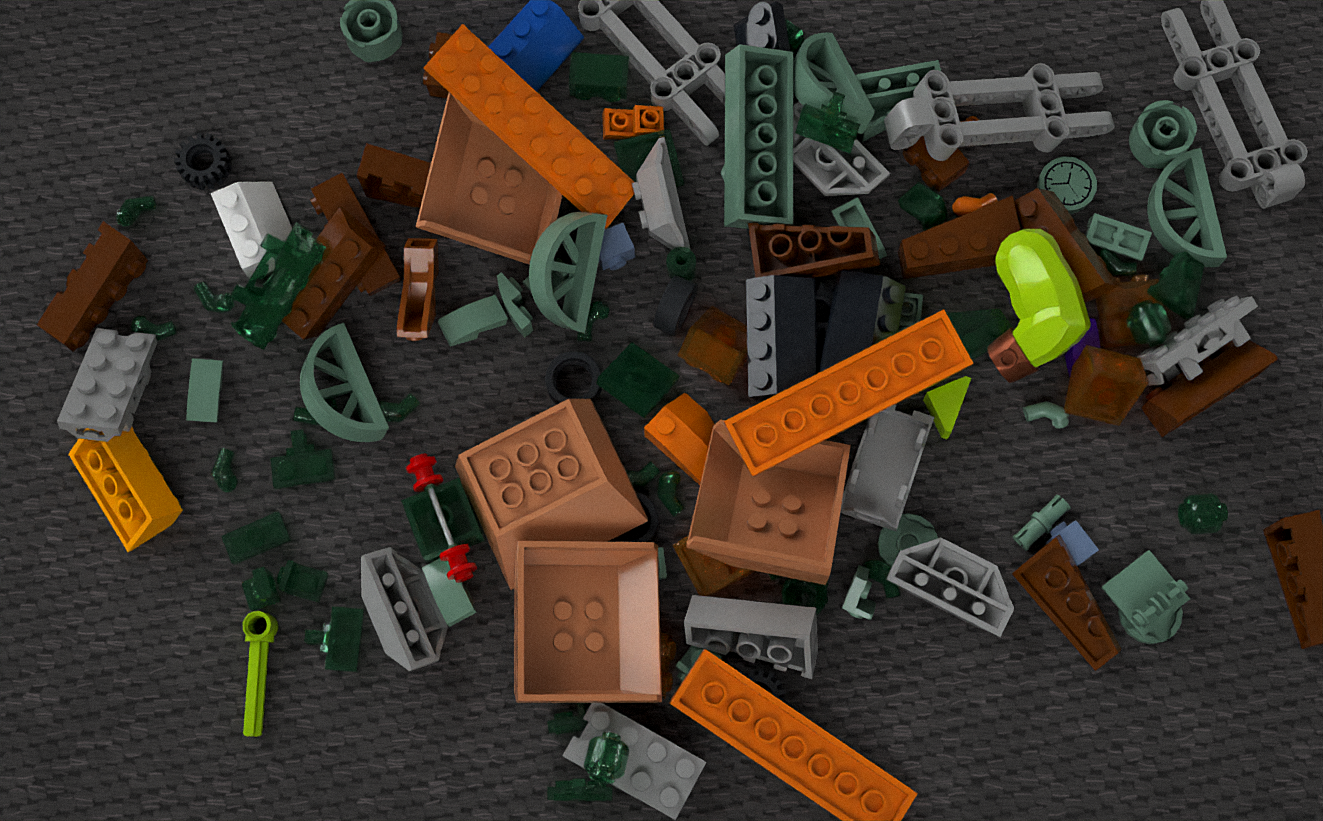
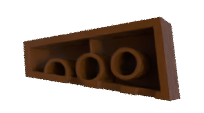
M366 143L356 176L366 197L420 209L431 163Z
M343 172L311 188L314 197L309 200L318 215L324 213L329 222L339 207H343L378 238ZM383 249L357 284L361 293L367 291L368 295L372 296L401 281L385 249Z
M1037 188L1014 200L1016 212L1023 229H1041L1054 237L1064 259L1077 278L1084 303L1121 286L1118 280L1112 277L1107 270V265L1103 259L1097 256L1089 244L1090 241L1085 234L1081 233L1074 224V219L1054 192Z
M1013 195L902 240L898 249V257L903 279L995 266V257L1001 243L1010 234L1020 231Z
M104 221L98 228V231L102 234L95 245L89 243L85 248L83 254L86 255V259L81 267L72 269L67 276L66 290L64 292H57L37 323V326L72 352L87 343L91 330L96 324H101L107 318L108 309L115 301H119L125 296L127 286L134 278L142 275L148 261L129 238Z
M748 223L755 278L770 275L816 278L837 274L841 270L852 271L880 265L876 236L869 227H815L814 225L786 226L785 224L760 225L759 223Z
M1320 510L1282 518L1263 529L1301 649L1323 645V523Z

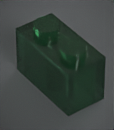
M572 52L569 74L570 95L580 100L601 97L609 102H617L620 99H627L630 71L629 56Z

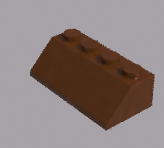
M339 207L273 297L281 321L303 340L317 337L321 334L386 247L379 238L343 207Z
M1250 340L1239 347H1236L1233 341H1230L1218 350L1219 356L1213 360L1208 356L1198 363L1203 371L1201 374L1188 381L1183 372L1169 381L1172 386L1163 391L1161 387H1158L1145 397L1148 401L1141 409L1163 438L1259 376L1278 360V357Z

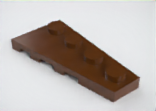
M1060 534L1012 573L1095 671L1122 650Z

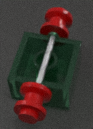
M426 453L419 454L410 459V464L407 465L406 470L408 474H415L417 482L413 485V489L415 492L421 493L403 499L401 502L423 559L428 564L439 558L441 561H448L451 568L446 574L448 580L455 579L456 583L464 582L474 576L473 572L477 569L476 563L468 562L466 554L470 551L471 546L485 541L460 478L441 484L444 481L442 475L434 474L432 468L437 463L435 457H428Z

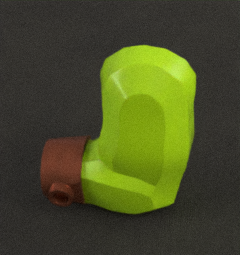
M1022 229L1010 234L1001 243L995 257L997 274L1010 293L1012 306L1020 322L1016 329L1010 327L987 347V350L994 365L1009 383L1039 371L1040 365L1063 355L1081 340L1091 325L1076 276L1064 259L1054 237L1041 229Z

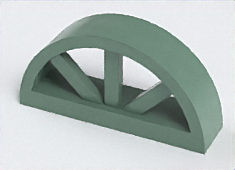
M818 33L808 37L802 43L793 60L794 95L809 112L825 123L844 131L863 134L875 111L833 33ZM809 60H814L817 65L813 64Z
M1198 148L1187 151L1173 159L1154 183L1147 205L1149 223L1160 244L1176 258L1195 266L1219 267L1227 258L1202 150ZM1184 168L1189 191L1170 180L1169 177ZM1163 188L1192 207L1164 211L1162 205ZM1196 218L1182 238L1173 230L1168 222L1171 220ZM1198 231L1202 248L1190 244Z
M574 212L564 215L545 229L534 247L529 266L531 293L542 314L557 326L585 333L607 215ZM578 227L576 242L574 244L569 234ZM561 243L572 260L571 265L553 261ZM551 271L569 273V278L552 290ZM565 295L563 310H561L556 301Z
M344 323L329 328L314 342L302 366L300 391L303 402L316 422L338 437L356 442H375L381 440L388 431L389 426ZM330 346L338 367L318 358V354ZM314 368L345 383L318 390L314 378ZM350 393V398L342 414L335 411L325 401V399ZM355 407L362 422L350 419Z

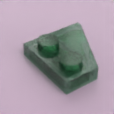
M1186 251L1175 254L1169 266L1164 268L1159 274L1161 278L1159 282L1151 285L1147 293L1181 318L1193 317L1204 264Z
M1000 309L946 313L972 361L987 353V347L1012 327Z

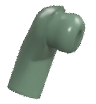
M1045 401L1023 407L1027 422L1046 417L1052 420V425L1055 428H1064L1069 424L1067 418L1069 413L1066 408L1052 402Z

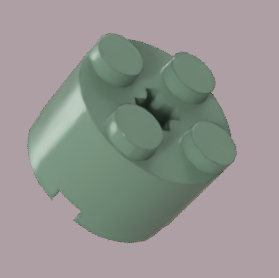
M350 0L344 7L345 11L342 18H340V27L349 49L355 56L365 62L380 61L390 57L400 48L403 32L396 9L389 0Z
M1162 100L1148 105L1140 114L1130 131L1129 145L1133 155L1144 167L1163 169L1173 159L1188 151L1196 136L1197 125L1195 118L1187 108L1174 105L1172 101Z

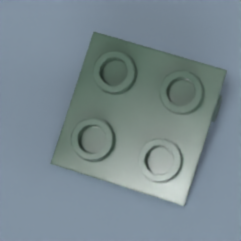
M1150 550L1101 587L1142 637L1190 600L1185 593L1188 590L1187 585L1180 579L1176 582Z

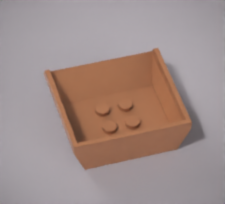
M449 92L416 227L530 265L532 252L539 237L550 224L557 220L562 194Z
M567 399L458 455L455 468L510 590L514 589V567L518 541L608 542L648 521V516L591 399Z
M719 420L713 426L686 547L734 567L826 585L832 568L851 445L825 440L752 477L724 424L725 420Z
M587 541L517 542L514 567V694L517 703L662 702L658 545L656 543Z

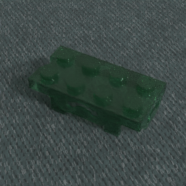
M297 222L285 241L269 233L265 235L260 244L262 248L266 249L265 254L246 286L243 287L236 284L229 296L231 299L246 305L238 321H232L230 324L241 337L263 350L275 338L279 324L290 313L294 299L299 291H302L307 285L309 274L314 266L318 265L322 260L324 249L326 248L318 239L312 237L313 233L307 227ZM273 257L275 259V268L272 276L262 284L263 287L254 286L257 278L261 280L266 276L269 270V264L266 263Z

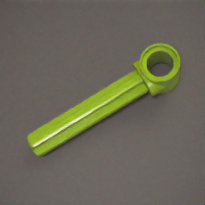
M253 611L243 621V631L246 634L245 642H250L243 734L245 736L258 737L262 735L269 643H274V636L278 631V622L274 616L268 613ZM264 618L267 623L266 630L258 635L255 632V624L259 619Z

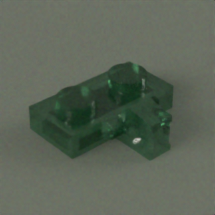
M834 91L828 106L822 104L820 109L807 104L804 105L795 133L851 153L861 124L846 119L847 113L841 111L845 95Z
M303 429L291 431L292 448H286V456L270 458L273 487L275 489L336 480L333 451L331 448L315 451L314 444L307 445V437Z
M332 606L330 624H323L322 631H305L304 642L309 645H321L320 652L326 653L325 670L358 672L364 609Z
M572 778V781L559 780L555 781V787H547V800L613 802V788L606 787V781H587L586 785V778Z

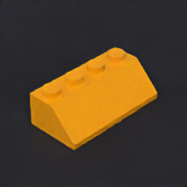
M132 426L129 432L122 431L121 436H113L108 442L79 438L68 455L127 552L134 550L171 526L183 511L179 501L172 494L164 481L163 475L154 465L148 451L141 444ZM86 428V429L84 430V431H86V430H93V431L98 432L99 435H104V433H103L102 431L99 432V431H97V430L89 429V428Z

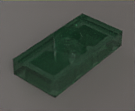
M279 511L221 536L233 565L291 541Z

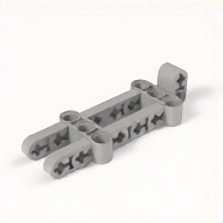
M581 0L579 2L578 9L581 26L589 31L601 29L651 85V103L653 106L663 107V111L672 109L706 146L719 137V132L713 122L689 97L691 93L705 84L725 106V73L720 69L721 53L718 46L709 42L698 45L659 0ZM632 4L682 58L667 70L661 66L617 17ZM589 12H596V13H597V14L594 15V16H588V15H586V14L589 13ZM709 58L712 59L713 62L704 63L701 60ZM682 75H689L692 78L689 80H683L679 77ZM662 91L669 93L666 97H661L657 94Z
M1223 0L1201 1V14L1216 45L1215 48L1202 52L1183 11L1180 8L1164 11L1161 15L1162 27L1180 64L1174 73L1173 80L1175 85L1181 90L1192 91L1224 161L1225 168L1219 174L1220 185L1225 190L1231 192L1251 187L1259 206L1263 209L1294 199L1305 186V176L1300 165L1306 159L1308 151L1301 141L1295 139L1288 140L1253 64L1260 54L1259 45L1252 39H1241ZM1212 62L1218 64L1220 68L1214 66ZM1185 71L1191 72L1194 76L1188 75ZM1228 78L1232 79L1263 146L1262 149L1250 153L1247 152L1215 82ZM1285 154L1290 155L1293 160L1288 159ZM1258 163L1264 164L1267 169L1261 168ZM1231 171L1236 172L1240 178L1233 176Z
M1043 63L1035 64L1023 77L949 82L943 72L931 70L915 87L913 91L914 98L898 102L884 119L891 149L901 150L909 148L921 136H924L929 155L938 161L947 160L958 147L1027 141H1032L1038 150L1048 153L1055 149L1065 138L1101 135L1115 128L1111 112L1109 111L1065 114L1061 99L1096 95L1103 90L1104 87L1100 73L1088 72L1054 75L1053 70ZM1022 102L1026 117L960 122L956 106Z

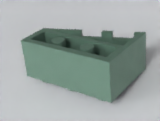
M939 60L855 75L875 111L863 134H860L862 142L886 130L885 117L898 102L914 98L913 91L929 71H941Z

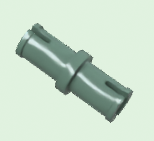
M1056 494L1041 511H1035L1030 516L1031 520L1012 536L1020 546L1023 545L1022 548L1027 551L1042 534H1048L1053 529L1052 525L1065 512L1071 509L1070 505L1063 498L1060 500L1061 497Z

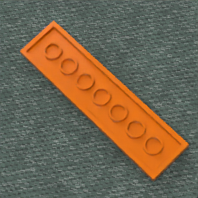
M464 24L458 28L424 66V70L581 212L607 215L605 229L634 195L632 188L634 181Z
M943 309L725 420L724 424L751 476L754 477L972 366L974 363Z
M706 649L702 651L669 704L841 821H901L918 794Z

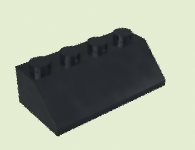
M844 270L838 271L819 373L898 333L905 285L882 275Z
M780 275L746 279L748 397L763 402L818 374L816 280L814 278Z

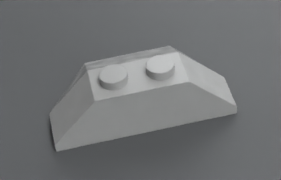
M800 102L793 106V163L825 196L869 194L890 176L886 168L850 132L825 123L809 112Z
M665 137L657 140L638 170L636 182L632 183L635 200L641 199L643 211H638L642 229L647 228L649 236L681 256L687 257L691 254V248Z
M941 537L899 551L886 577V580L908 593L998 637H1001L1014 611V606L1009 598L998 566Z
M391 547L362 555L361 597L385 653L408 671L439 661L448 626L433 597L424 572L409 560L398 555Z

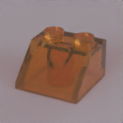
M711 306L690 327L677 356L684 359L688 365L710 374L714 380L730 385L748 360L747 326Z
M1086 345L1072 366L1064 407L1065 413L1119 426L1149 384L1141 359Z

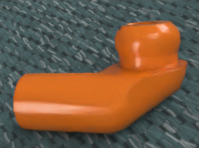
M992 193L980 199L963 196L956 199L952 205V210L956 215L962 216L995 203L998 200Z

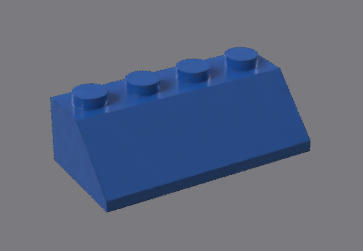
M530 0L489 45V48L537 92L583 41L584 36L561 7L553 1Z

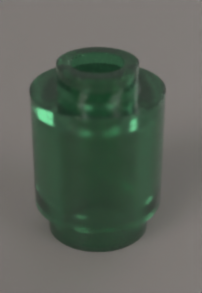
M677 247L669 252L666 259L668 276L671 279L674 276H679L690 281L696 273V257L694 253L686 247ZM684 262L686 264L678 265L677 263Z

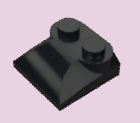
M777 1L771 4L767 2L757 3L753 6L747 17L733 25L736 46L741 44L790 51L783 4Z

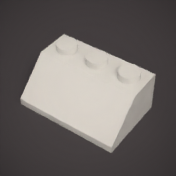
M236 182L211 193L241 268L250 280L303 258L304 254L273 182Z

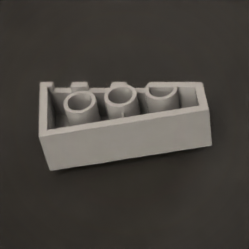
M692 595L684 620L686 644L724 655L729 651L735 652L743 657L745 661L755 663L756 659L773 663L774 669L786 672L788 667L802 671V677L812 679L818 655L816 608Z

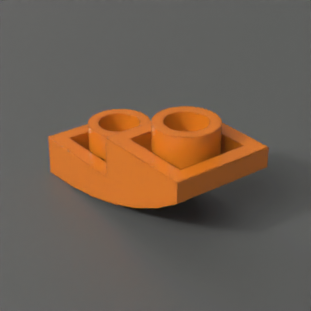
M635 105L633 110L604 108L603 139L652 138L664 135L663 107Z

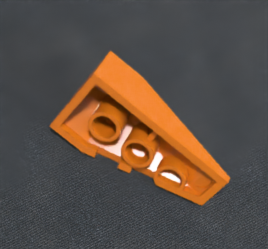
M683 393L657 413L644 427V435L700 485L715 424L705 409L688 394Z

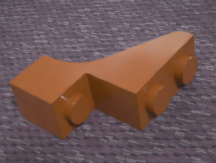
M408 238L404 246V280L397 321V337H406L410 341L428 338L436 317L435 281L439 273L438 239Z

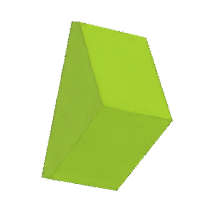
M964 376L927 392L923 399L930 415L934 417L933 421L941 438L948 439L953 430L971 381L970 377Z

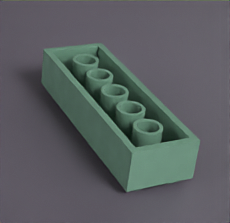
M739 44L725 55L724 226L749 229L748 223H759L760 225L785 224L786 226L793 225V52Z

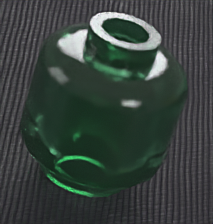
M1145 300L1128 310L1130 314L1126 318V324L1135 342L1138 344L1148 343L1150 347H1154L1166 341L1165 335L1171 330L1172 324L1162 304L1152 303V300Z
M1213 493L1188 495L1183 503L1179 504L1178 519L1181 527L1186 528L1193 535L1216 533L1222 528L1223 521H1227L1228 509L1226 504L1221 503L1218 496Z
M603 732L602 736L593 737L588 742L584 759V768L590 773L589 777L594 781L605 784H612L615 782V779H620L626 771L630 753L629 747L621 741L620 735L613 732Z

